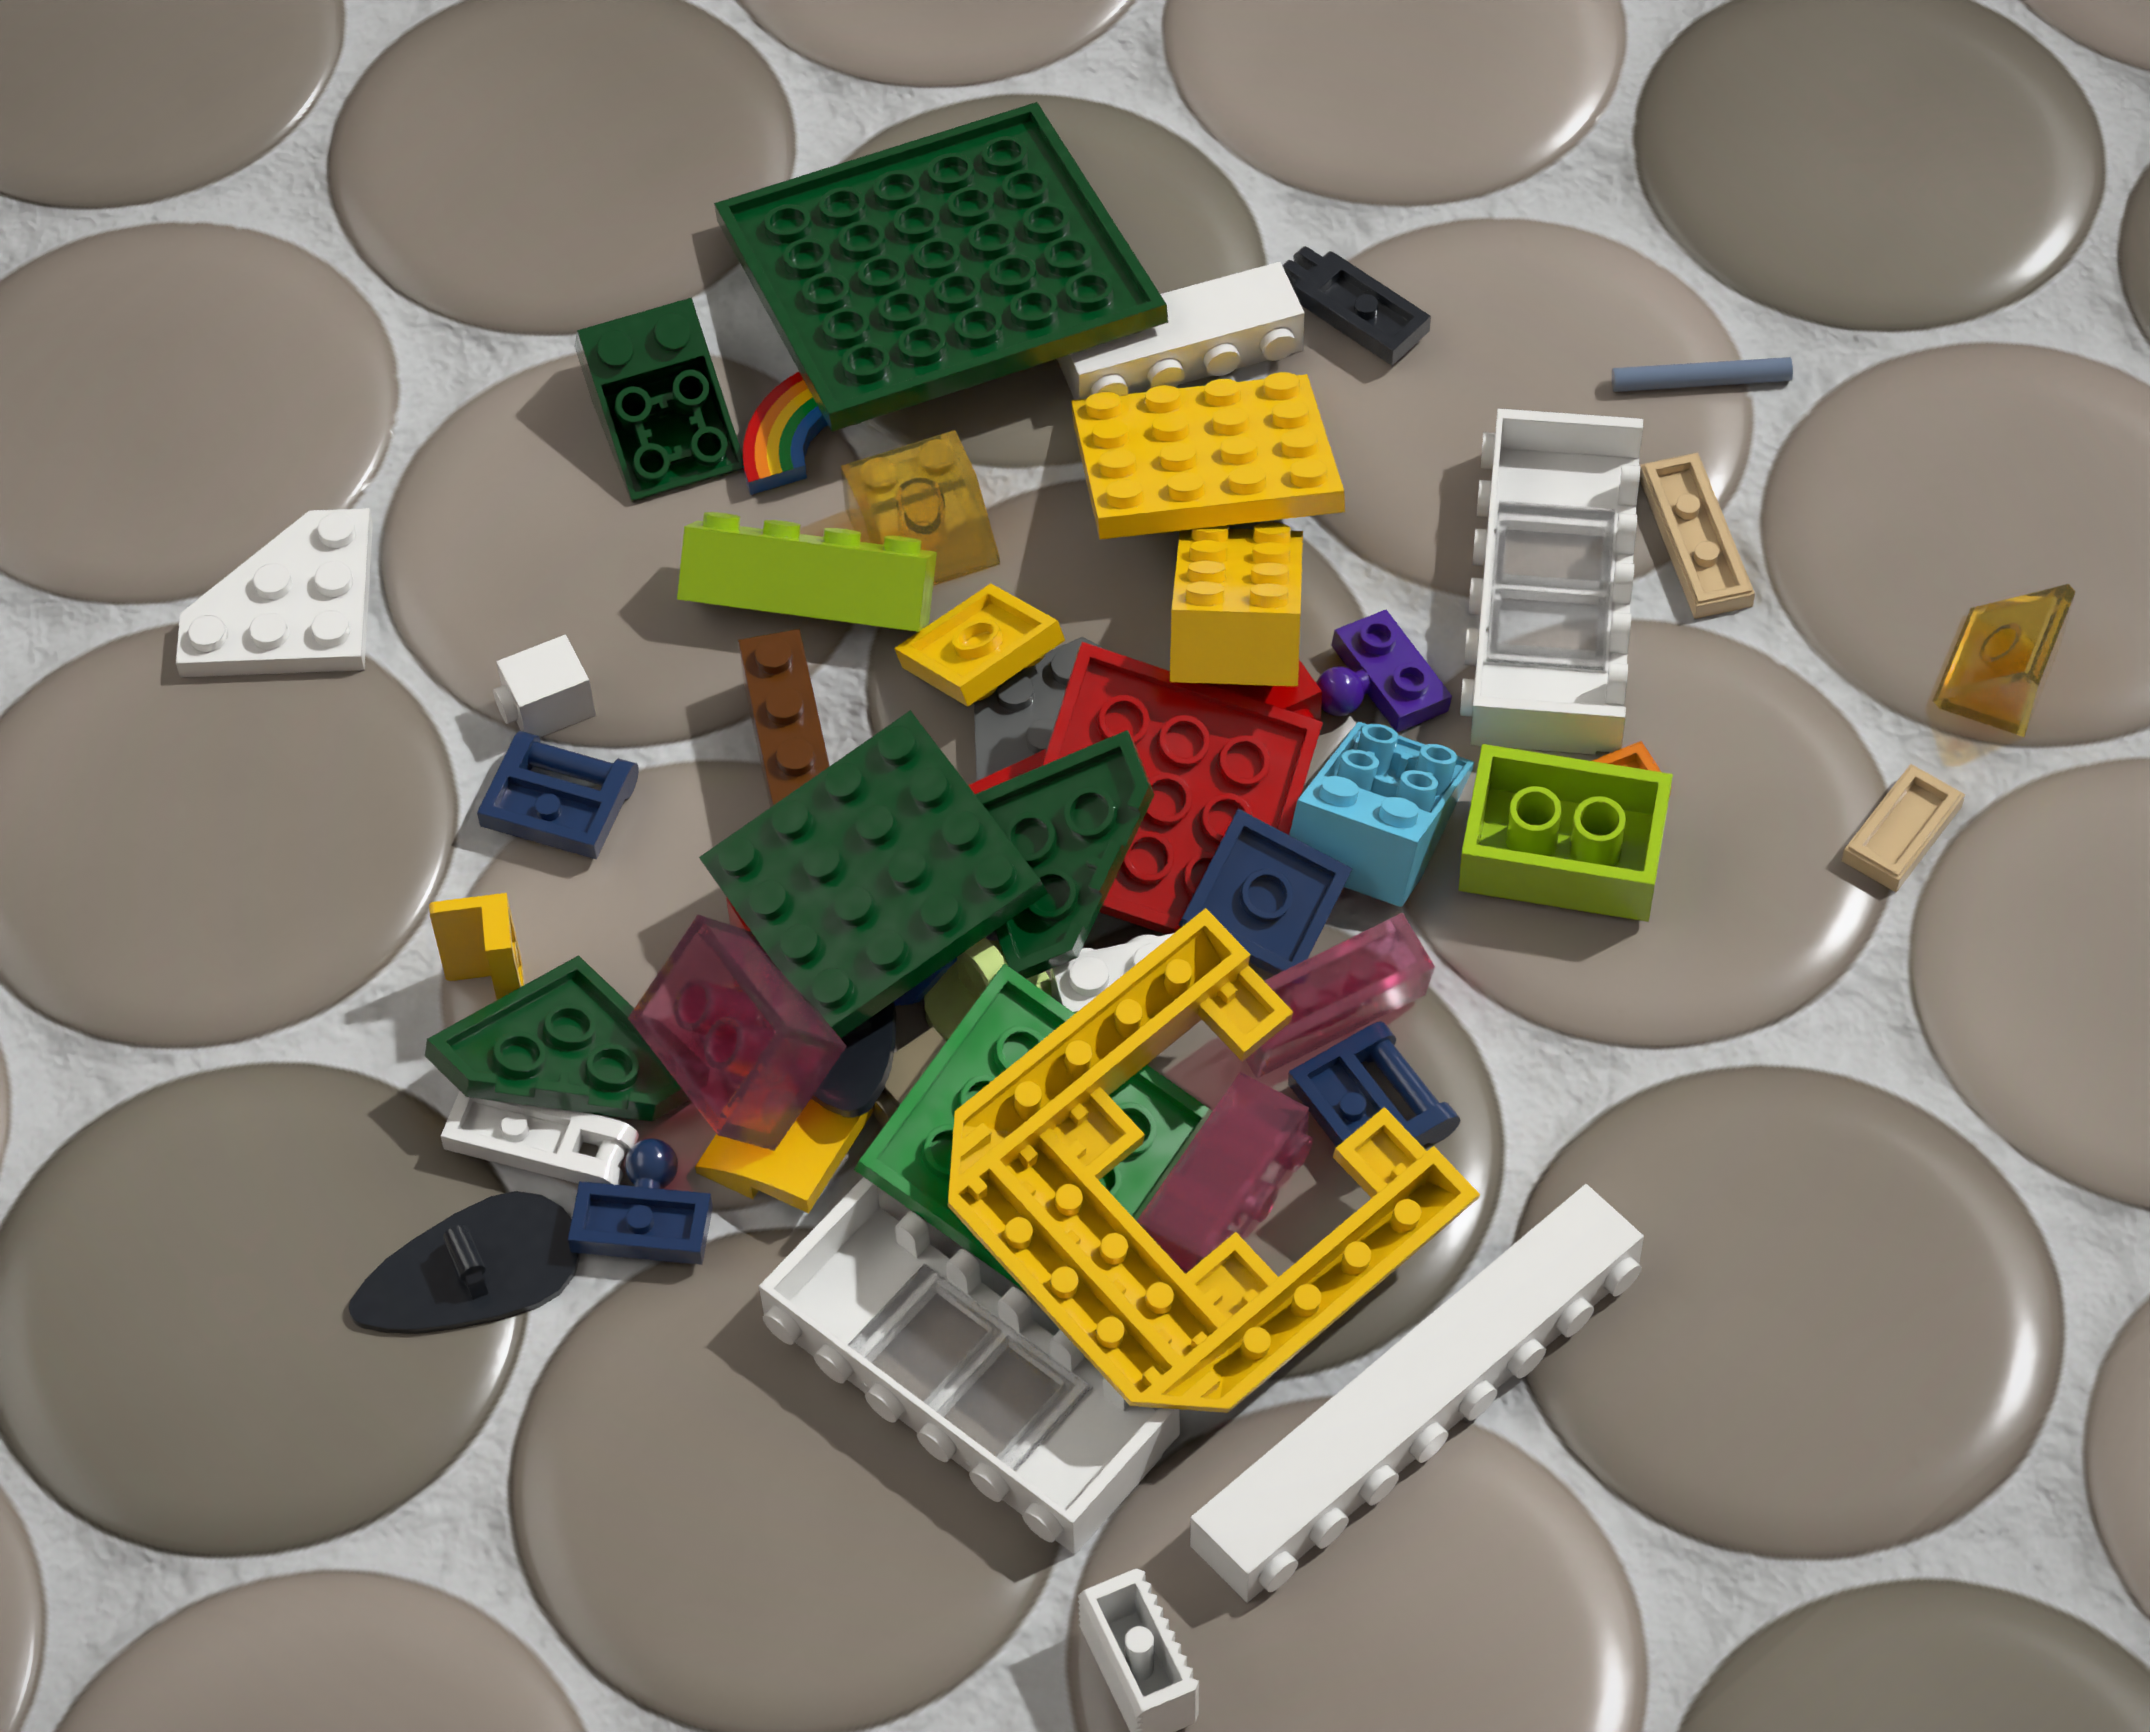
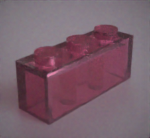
M1400 913L1264 980L1293 1011V1016L1288 1025L1245 1059L1256 1079L1426 995L1435 966L1404 914Z
M1242 1072L1238 1074L1137 1219L1140 1226L1185 1274L1235 1232L1245 1241V1238L1242 1236L1252 1221L1256 1220L1261 1223L1268 1216L1278 1197L1279 1187H1277V1184L1287 1170L1293 1173L1297 1172L1310 1152L1313 1138L1308 1135L1309 1107Z

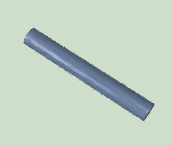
M1791 357L1612 368L1613 392L1792 381L1793 378Z

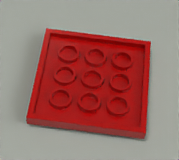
M1081 642L1041 766L1128 730L1134 740L1155 794L1100 909V913L1166 935L1175 933L1182 928L1178 924L1238 809L1288 835L1290 834L1297 800L1302 794L1323 722L1207 683L1170 682L1169 670Z

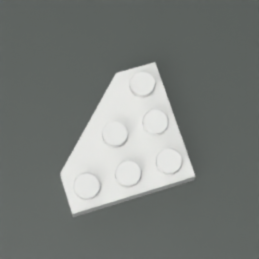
M370 508L308 511L182 611L179 619L176 666L180 678L365 670L373 531Z

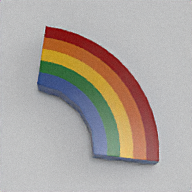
M799 371L776 386L763 399L749 421L743 443V464L750 495L806 479L805 456L810 442L824 427L828 426Z

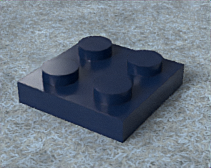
M1238 809L1178 925L1183 927L1206 908L1251 954L1249 963L1293 985L1298 979L1353 868Z

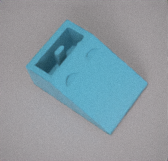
M1358 721L1297 800L1289 835L1353 868L1344 887L1402 907L1421 880L1470 777L1475 762L1457 756L1453 750L1443 745H1425L1399 736L1395 730L1381 724L1367 725Z

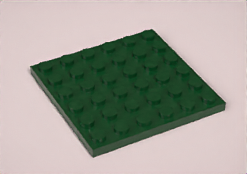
M1038 102L714 203L717 222L832 432L1168 323L1166 302Z

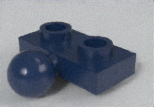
M649 1138L637 1142L629 1150L625 1160V1170L634 1186L579 1181L568 1236L571 1253L703 1265L713 1209L711 1193L663 1189L674 1180L678 1170L676 1153L669 1144L659 1139Z

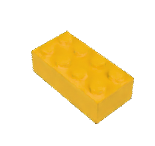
M1276 522L1260 523L1255 525L1254 529H1229V525L1180 531L1171 609L1170 682L1298 686L1303 531H1291L1290 526Z

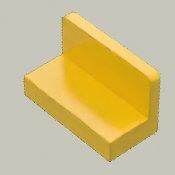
M507 893L436 901L429 904L430 919L446 980L456 981L491 976L497 1000L524 986L522 958Z

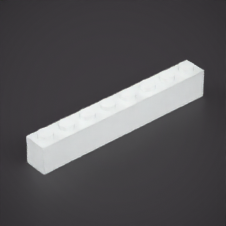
M1587 1184L1583 1185L1190 1517V1547L1246 1603L1252 1600L1264 1588L1268 1592H1273L1280 1588L1295 1572L1299 1558L1315 1545L1322 1549L1335 1541L1346 1528L1349 1522L1348 1516L1365 1502L1372 1506L1385 1498L1396 1485L1399 1479L1398 1474L1415 1459L1423 1463L1434 1456L1446 1442L1448 1431L1464 1417L1471 1421L1484 1413L1496 1398L1497 1389L1513 1375L1518 1379L1528 1375L1543 1359L1546 1347L1558 1336L1563 1334L1565 1337H1571L1577 1333L1594 1312L1593 1306L1608 1293L1618 1296L1625 1292L1641 1272L1642 1267L1639 1265L1644 1235Z

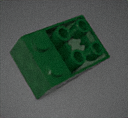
M692 297L577 330L574 347L592 403L631 502L744 469L743 455Z

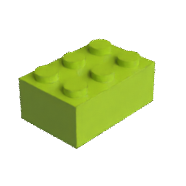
M1482 744L1461 854L1458 891L1649 922L1673 774Z

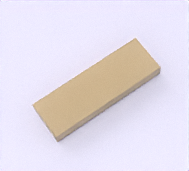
M1699 453L1640 464L1639 479L1694 619L1753 607L1755 592Z

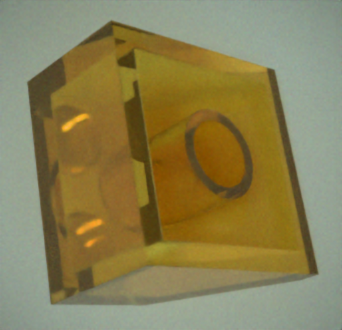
M956 430L841 466L845 511L854 531L861 532L860 542L884 545L885 536H902L921 540L920 550L937 552L933 585L1000 564V556L977 475Z

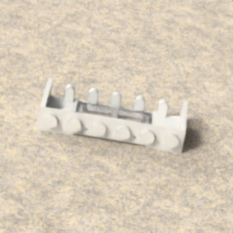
M1497 409L1496 433L1483 432L1481 468L1493 470L1492 481L1479 480L1477 516L1489 517L1488 529L1475 528L1473 565L1485 566L1484 579L1471 578L1468 615L1481 616L1480 629L1467 628L1464 665L1476 666V678H1463L1460 716L1472 717L1470 745L1482 746V744L1506 748L1594 755L1596 751L1614 752L1622 748L1626 715L1624 703L1628 677L1627 653L1631 627L1630 603L1634 577L1633 554L1637 527L1636 505L1640 478L1639 456L1643 419Z
M864 1177L759 1285L764 1312L763 1321L778 1339L789 1345L795 1342L811 1354L819 1368L838 1383H844L846 1380L850 1381L865 1393L868 1404L882 1418L892 1423L900 1419L917 1432L919 1442L932 1456L942 1462H947L950 1458L970 1472L969 1477L971 1481L986 1497L995 1502L1003 1500L1022 1515L1028 1527L1040 1538L1048 1542L1056 1540L1074 1555L1162 1458L1164 1451L1180 1435L1179 1409L1158 1408L1155 1411L1151 1407L1130 1406L1101 1373L1085 1359L1084 1355L1061 1330L1054 1336L1033 1321L1031 1302L1022 1291L1011 1287L1003 1297L995 1293L981 1282L979 1263L969 1252L959 1249L949 1259L930 1245L928 1226L919 1215L909 1211L898 1221L880 1208L877 1186Z

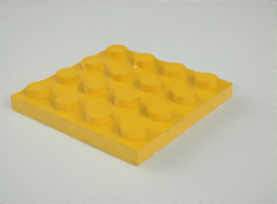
M1279 372L1259 380L1237 382L1231 379H1217L1207 383L1205 386L1176 388L1174 386L1161 385L1141 393L1119 396L1112 392H1099L1090 395L1087 399L1071 400L1073 424L1099 540L1345 512L1344 488L1307 374L1295 375Z

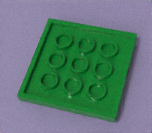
M1003 964L858 1161L854 1170L1025 1291L948 1207L955 1111L1075 1014L1009 966ZM1148 1065L1144 1066L1109 1095L1145 1134L1144 1142L1099 1180L1142 1228L1220 1117Z

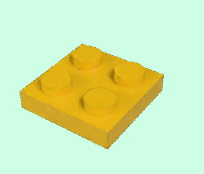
M990 583L894 649L902 668L968 707L974 702L992 695L999 685L1024 668L1039 663L1046 653L1064 642L1065 638L1058 620Z

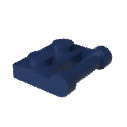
M518 731L477 811L480 827L597 860L625 799H629L635 789L639 766L637 763L619 758L614 763L543 744L540 743L538 735ZM533 767L601 785L602 788L601 790H596L530 770Z
M1382 1021L1365 1027L1290 1070L1288 1073V1085L1336 1147L1384 1107L1421 1146L1428 1142L1432 1144L1438 1143L1456 1130L1461 1121L1460 1117L1449 1103H1439L1394 1046L1397 1040L1396 1036ZM1362 1062H1374L1415 1113L1416 1116L1409 1121L1404 1119L1361 1064Z

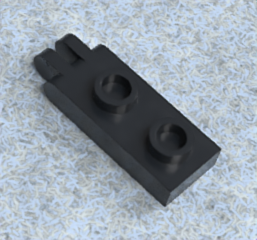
M1303 246L1294 254V261L1287 260L1282 265L1301 306L1392 366L1430 331L1431 316L1332 251L1327 252L1322 257L1309 247Z

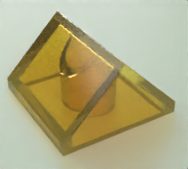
M2069 584L1970 608L1933 702L1941 710L2025 737L2062 644L2076 591Z

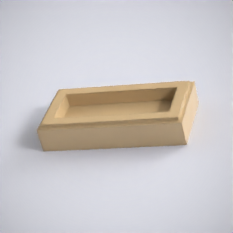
M1910 764L1846 846L1842 862L1890 890L1897 892L1962 808L1965 794Z

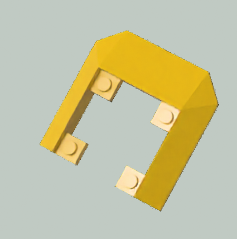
M1206 908L955 1111L948 1207L1130 1406L1229 1413L1477 1201L1480 1193L1435 1146L1426 1151L1384 1107L1338 1145L1333 1154V1158L1371 1199L1278 1277L1237 1232L1232 1234L1186 1274L1099 1181L1143 1144L1145 1136L1109 1095L1201 1020L1243 1062L1288 1025L1293 1016V1011L1249 966L1251 954Z

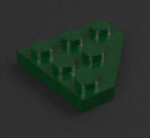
M1128 730L975 794L1042 881L1048 894L995 930L1008 966L1025 979L1078 958L1155 795L1134 740Z
M579 955L427 1038L425 1057L469 1098L651 1122L701 1094L705 1075Z

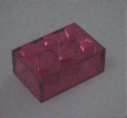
M699 914L628 1017L717 1135L773 1151L778 1147L847 1047L818 1010L775 966L751 931Z

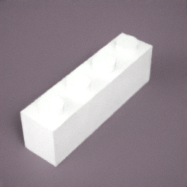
M1276 262L1162 293L1161 296L1167 304L1168 323L1103 343L1081 352L1060 357L1057 360L1075 400L1087 399L1090 395L1099 392H1112L1123 396L1146 392L1150 388L1161 385L1177 387L1180 384L1212 375L1223 376L1235 369L1263 361L1281 360L1292 353L1303 351L1305 313L1281 262Z

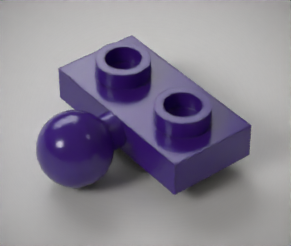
M1387 609L1334 630L1331 646L1348 668H1330L1324 671L1317 679L1316 683L1322 690L1321 709L1324 712L1333 716L1349 715L1360 706L1364 695L1368 694L1396 732H1400L1449 711L1452 695Z

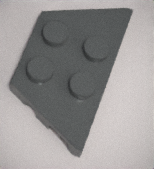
M1082 636L1049 651L1039 663L1024 668L999 685L992 695L974 702L976 781L1047 749L1081 642L1100 648L1103 647Z

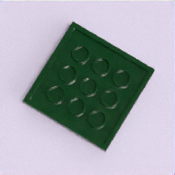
M911 710L699 857L831 1045L1048 894L1042 881Z

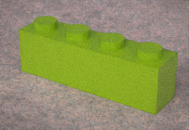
M705 512L703 521L697 520L684 526L677 600L916 632L929 625L937 552L920 550L921 540L885 536L884 545L860 542L861 532L840 528H825L823 537L800 534V524L779 520H765L763 529L740 526V516L718 512Z

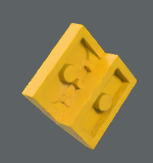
M761 1065L695 1166L696 1173L748 1198L754 1199L758 1191H761L809 1214L870 1118L874 1107L859 1117H843L825 1109L811 1099L787 1068Z

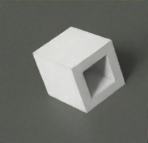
M566 634L496 661L501 686L493 689V694L506 724L516 721L521 731L543 737L596 716L589 678Z

